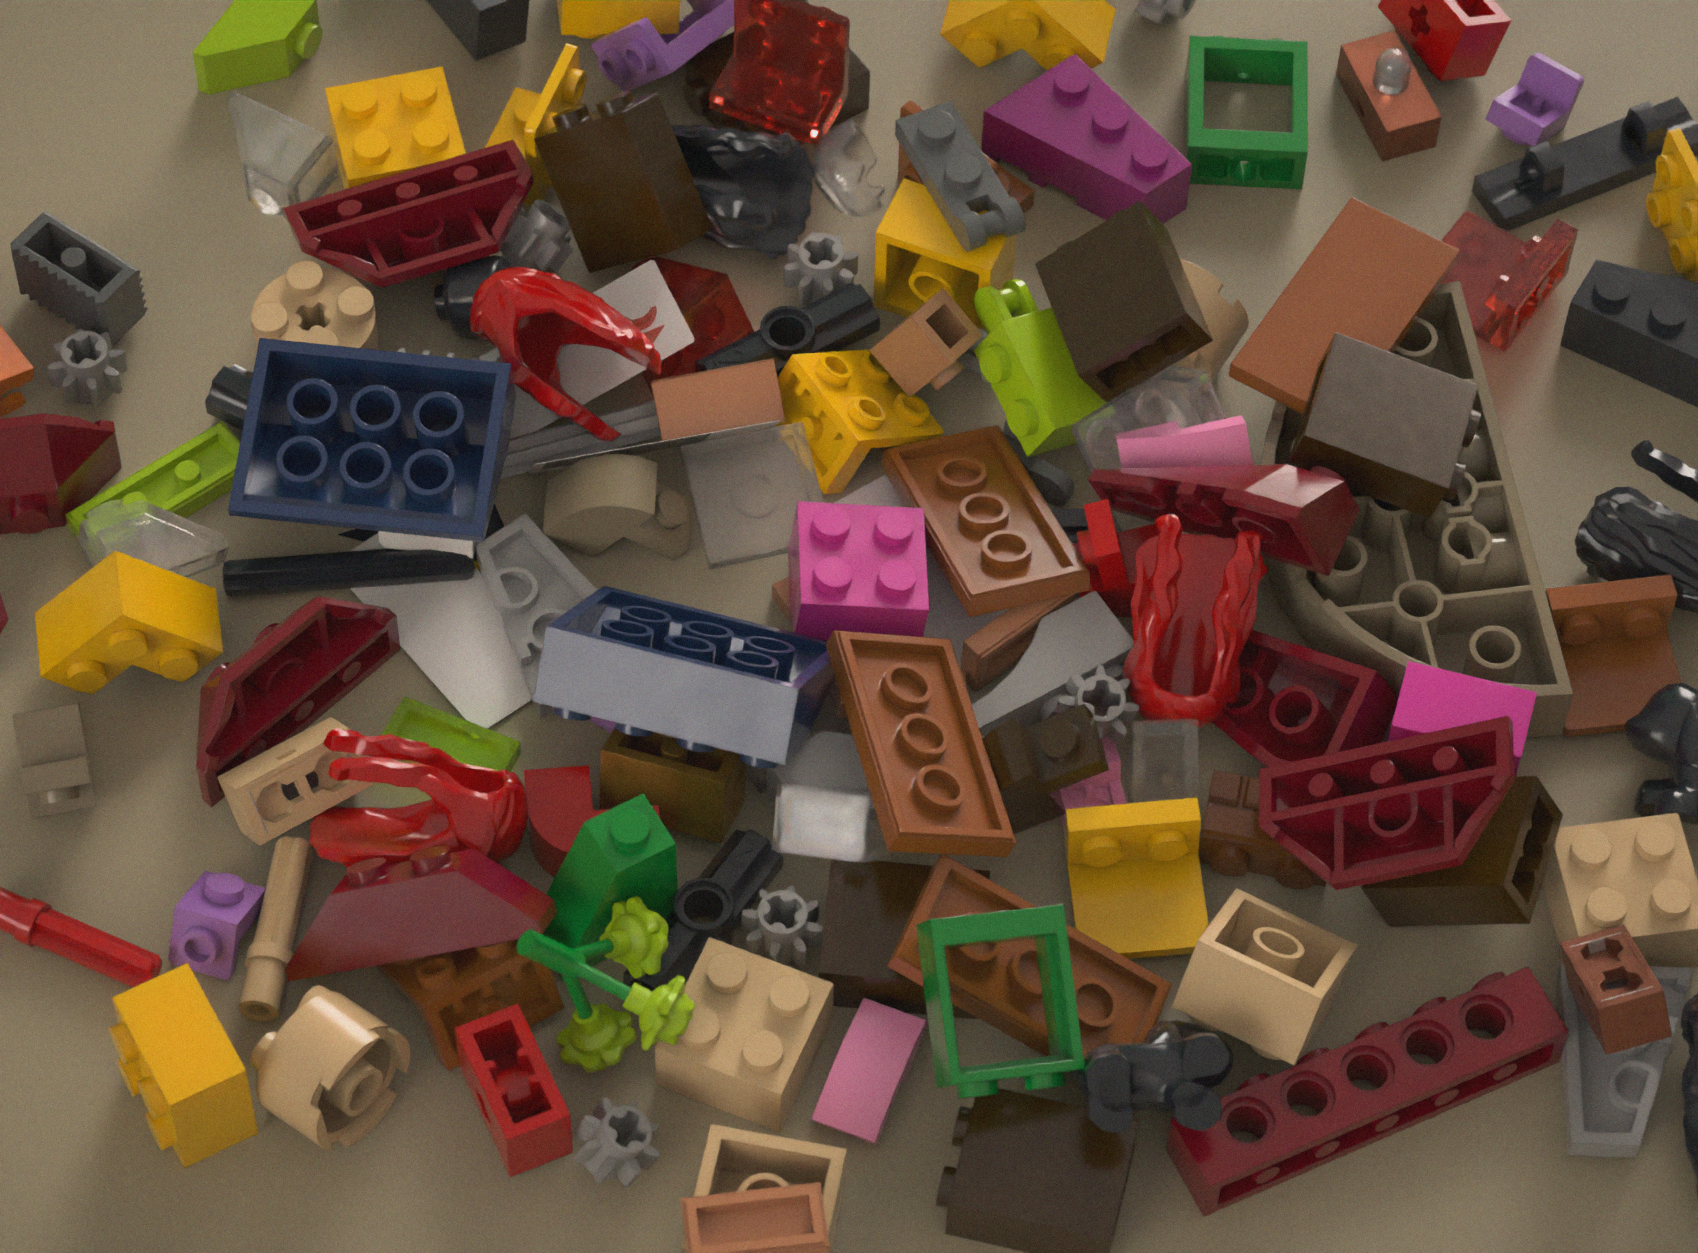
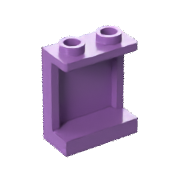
M687 0L693 11L679 21V34L659 35L650 20L644 17L600 37L591 46L598 56V64L604 76L613 84L618 85L622 92L633 90L673 73L766 0Z

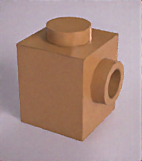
M942 288L902 320L874 345L870 352L908 397H911L929 382L937 391L955 377L965 367L958 358L976 343L983 334L946 290Z

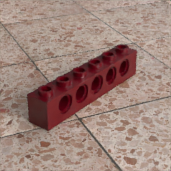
M1528 966L1508 975L1504 972H1495L1478 981L1469 992L1447 1000L1446 997L1431 999L1421 1005L1412 1016L1392 1025H1389L1387 1022L1373 1024L1361 1031L1350 1043L1331 1051L1327 1047L1317 1048L1302 1056L1294 1067L1270 1076L1269 1073H1260L1246 1079L1233 1093L1220 1098L1222 1102L1221 1118L1211 1128L1204 1131L1193 1130L1178 1123L1175 1117L1172 1118L1166 1151L1202 1215L1205 1217L1559 1063L1569 1030ZM1482 1029L1491 1033L1495 1038L1481 1039L1474 1036L1469 1030ZM1410 1055H1427L1435 1060L1436 1064H1420L1414 1061ZM1357 1079L1367 1080L1376 1085L1378 1089L1362 1090L1355 1087L1350 1081ZM1306 1105L1315 1109L1319 1114L1315 1116H1302L1294 1112L1290 1107ZM1239 1130L1248 1131L1257 1136L1259 1140L1250 1143L1241 1142L1230 1133Z

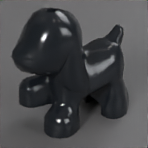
M1685 683L1667 684L1651 696L1637 715L1626 720L1624 726L1627 739L1635 750L1653 760L1666 764L1669 768L1668 778L1647 779L1642 782L1637 789L1634 810L1642 817L1678 813L1681 822L1697 825L1698 690Z
M1165 1020L1160 1021L1150 1029L1142 1043H1104L1086 1052L1084 1057L1085 1069L1072 1071V1075L1079 1080L1080 1087L1087 1097V1116L1103 1131L1113 1133L1125 1131L1132 1123L1133 1111L1154 1110L1156 1112L1171 1111L1177 1122L1193 1130L1204 1131L1213 1127L1221 1118L1222 1102L1211 1088L1220 1085L1229 1074L1233 1066L1234 1055L1226 1041L1215 1033L1194 1023Z

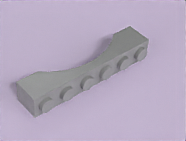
M1096 590L1042 617L1031 645L1014 670L989 694L972 704L982 738L994 728L1013 718H1016L1025 728L1057 715L1058 713L1054 712V707L1058 698L1065 695L1072 696L1066 687V683L1072 673L1080 675L1085 681L1089 677L1094 676L1098 666L1101 665L1104 666L1106 676L1112 677L1118 682L1122 680L1124 662L1134 645V640ZM821 731L806 739L802 749L785 765L779 764L775 768H766V794L806 851L825 841L834 843L844 839L854 831L859 823L877 815L852 734Z

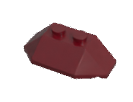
M510 140L284 207L283 212L303 253L384 288L499 253L534 183L533 173L515 141Z
M47 413L0 419V535L10 533L34 534L44 529L64 527L67 524L65 514L92 499L122 468L114 421L98 420L92 423L80 417Z
M317 596L297 608L280 623H272L264 628L256 637L253 645L235 660L222 663L215 668L207 678L206 683L200 688L196 768L203 801L212 808L225 797L218 781V776L304 731L398 653L401 649L396 614L386 607Z
M1503 716L1259 769V827L1266 835L1335 890L1463 865L1514 782L1513 721L1509 716Z
M435 846L416 852L410 857V861L387 865L385 858L367 859L350 866L347 869V874L329 894L287 964L285 973L288 982L516 940L528 929L543 934L557 913L554 899L474 849L450 853L448 846Z

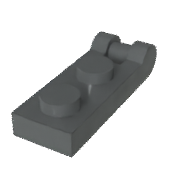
M951 101L896 120L895 136L961 247L966 252L985 246L986 238L1000 233L1007 238L1025 231L1026 222L1018 201L1014 197H1009ZM984 210H987V211H988V212L983 213V214H981V215H978V214H977V213H979V212H981V211H984Z

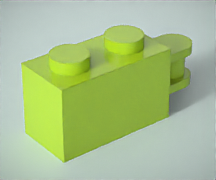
M1020 279L1006 281L1002 289L999 290L993 286H986L976 291L974 297L975 309L988 335L974 349V353L979 361L980 370L984 378L991 384L1006 414L1010 430L1017 436L1027 458L1086 441L1114 411L1109 402L1106 403L1078 376L1052 307L1039 311L1027 285Z

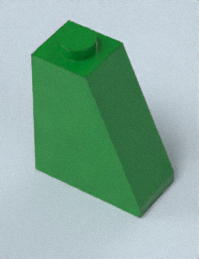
M644 793L583 823L546 895L554 899L557 913L542 935L572 949L600 940L601 935L605 933L606 926L612 920L613 904L619 901L627 903L628 899L637 896L641 898L648 910L658 913L664 920L673 911L674 897L678 891L676 843ZM601 955L585 960V963L594 966L608 958ZM557 972V974L559 975L560 979H561L562 981H564L563 978H562V976H561V974Z

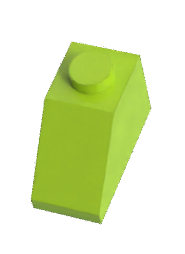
M234 0L193 51L198 90L209 95L290 77L304 58L309 59L315 54L321 43L322 28L319 26L317 1Z

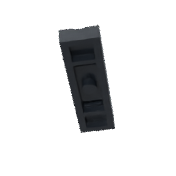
M1678 97L1655 106L1646 101L1629 108L1626 117L1551 147L1545 141L1527 148L1523 158L1475 176L1472 193L1503 234L1656 173V158L1662 153L1666 133L1669 130L1680 128L1694 156H1698V124L1692 119L1687 108ZM1630 139H1633L1635 141V143L1641 149L1640 152L1637 150V148L1634 146Z

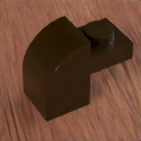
M1085 704L1025 728L1016 718H1013L994 728L982 739L1013 834L1066 814L1060 789L1109 770L1093 713Z

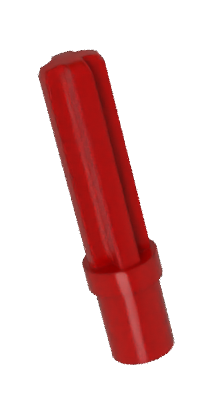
M0 886V930L13 935L16 941L30 947H41L133 988L159 976L162 959L157 954L53 910L52 906L37 898L28 899Z

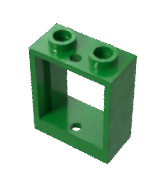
M1190 35L1185 70L1184 157L1192 164L1190 184L1302 190L1308 155V41ZM1204 81L1289 85V133L1203 128Z
M1064 904L936 918L916 925L937 1088L957 1086L958 1099L999 1094L998 1081L1017 1078L1024 1079L1025 1091L1066 1086L1064 1073L1085 1069ZM1035 939L1050 1056L960 1067L945 949Z

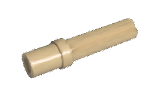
M283 836L275 844L254 942L248 947L245 960L247 971L238 1006L241 1014L253 1020L271 1021L278 1017L287 978L285 968L293 956V943L313 857L309 841L302 837L292 838Z

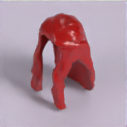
M529 267L506 268L495 272L481 283L474 295L470 309V329L480 339H485L486 342H491V345L498 348L502 363L511 364L513 381L516 386L544 407L554 411L557 415L563 416L587 429L598 440L612 442L621 435L612 426L565 392L560 383L557 358L562 347L567 345L596 346L612 350L660 375L663 364L660 353L655 350L654 344L640 330L602 298L576 283L564 281L555 273H547Z
M1166 514L1154 520L1160 533L1148 538L1144 544L1138 547L1135 553L1137 579L1131 600L1134 645L1125 659L1122 679H1129L1131 702L1139 706L1138 713L1142 717L1163 727L1191 732L1197 731L1213 721H1218L1226 705L1236 703L1238 700L1241 675L1239 657L1256 621L1257 589L1260 580L1268 570L1260 554L1261 543L1264 538L1259 531L1248 530L1238 532L1235 540L1231 537L1223 539L1210 534H1182L1183 527L1179 518L1173 514Z
M339 728L328 732L323 745L329 750L372 756L339 758L332 761L328 770V775L332 779L412 787L421 790L432 799L409 806L394 808H348L333 806L314 816L309 827L310 845L315 847L320 859L337 862L347 868L372 858H385L387 865L410 861V857L423 849L435 846H448L450 853L474 849L498 863L511 857L518 850L527 824L528 799L525 787L516 773L508 770L495 771L492 768L461 763L443 750L433 748L426 742L408 740L392 734L364 736L359 731ZM397 760L410 761V762H416V763H405V762H400V761H397Z

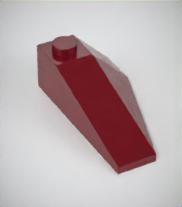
M1288 464L1093 469L1088 479L1100 500H1109L1111 510L1153 523H1155L1154 520L1162 515L1173 514L1179 518L1183 527L1182 532L1195 535L1210 534L1223 539L1231 537L1235 540L1238 532L1256 530L1264 538L1261 543L1260 554L1262 556L1327 576L1330 575L1360 511L1346 485L1345 479L1336 472L1320 466H1313L1310 471Z

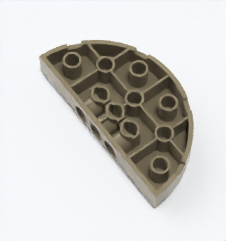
M1461 282L1443 283L1397 347L1394 354L1479 385L1472 410L1480 412L1481 417L1470 446L1468 448L1461 446L1457 461L1466 464V470L1455 498L1451 500L1443 497L1431 518L1349 489L1360 511L1329 576L1262 556L1263 563L1267 566L1268 572L1266 574L1280 605L1296 629L1316 651L1376 670L1398 698L1408 661L1537 692L1526 737L1562 735L1573 691ZM1278 401L1275 402L1271 421L1265 436L1261 465L1288 464L1303 414Z

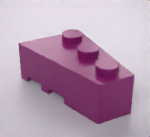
M1076 54L983 111L981 151L997 163L1000 159H1003L1028 172V180L1042 188H1045L1050 183L1077 197V205L1105 220L1138 201H1141L1162 224L1187 208L1192 164Z

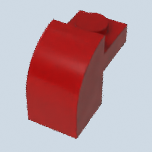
M1108 499L1085 504L1083 506L1088 530L1077 532L1079 542L1072 543L1090 572L1089 590L1079 592L1080 598L1096 590L1115 617H1132L1131 600L1137 579L1135 553L1138 547L1144 544L1148 538L1156 536L1160 532L1155 523L1118 532Z
M589 765L524 770L525 791L528 799L527 822L530 847L539 865L554 878L583 823L610 810H593ZM659 805L652 806L660 818Z

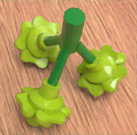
M638 896L628 899L627 903L619 901L613 904L612 920L606 926L605 933L601 935L600 940L572 949L534 930L528 929L520 936L517 943V952L521 956L561 974L576 1009L572 1014L569 1026L556 1036L559 1047L563 1048L560 1052V1058L565 1064L580 1065L586 1072L604 1070L609 1065L618 1064L625 1049L635 1042L637 1036L635 1030L631 1028L633 1023L631 1014L628 1011H615L605 1003L597 1005L589 1003L578 976L624 1000L622 1007L639 1015V1027L642 1031L641 1048L646 1051L656 1044L658 1040L673 1046L677 1045L678 1037L685 1034L689 1021L693 1018L692 1012L696 1005L684 993V977L678 975L668 985L664 984L650 991L635 982L631 988L585 963V960L604 955L608 959H613L616 963L625 965L631 976L635 979L645 976L646 973L653 975L660 971L661 956L665 953L669 944L667 940L668 923L658 913L648 910Z

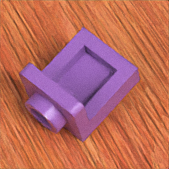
M1535 53L1529 57L1518 84L1493 99L1485 120L1501 128L1503 135L1515 143L1535 146L1545 142L1565 128L1584 84V78L1545 55Z
M205 870L175 906L168 957L170 963L176 966L188 963L193 971L228 980L236 969L239 941L260 915L265 888L246 883L234 874L212 873Z

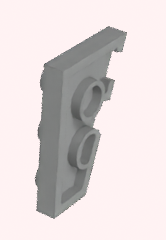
M525 513L486 538L484 542L475 545L476 561L532 700H534L546 626L592 595L597 589ZM534 702L540 719L553 711V706Z
M1560 963L1557 973L1559 1016L1569 1030L1562 1051L1568 1155L1636 1158L1694 970L1693 967L1649 966L1664 990L1672 1037L1606 1055L1568 988L1564 963Z

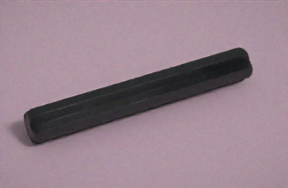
M377 549L228 560L223 565L222 578L225 594L229 597L469 580L474 576L475 570L474 557L472 559L467 555L431 549L413 551Z

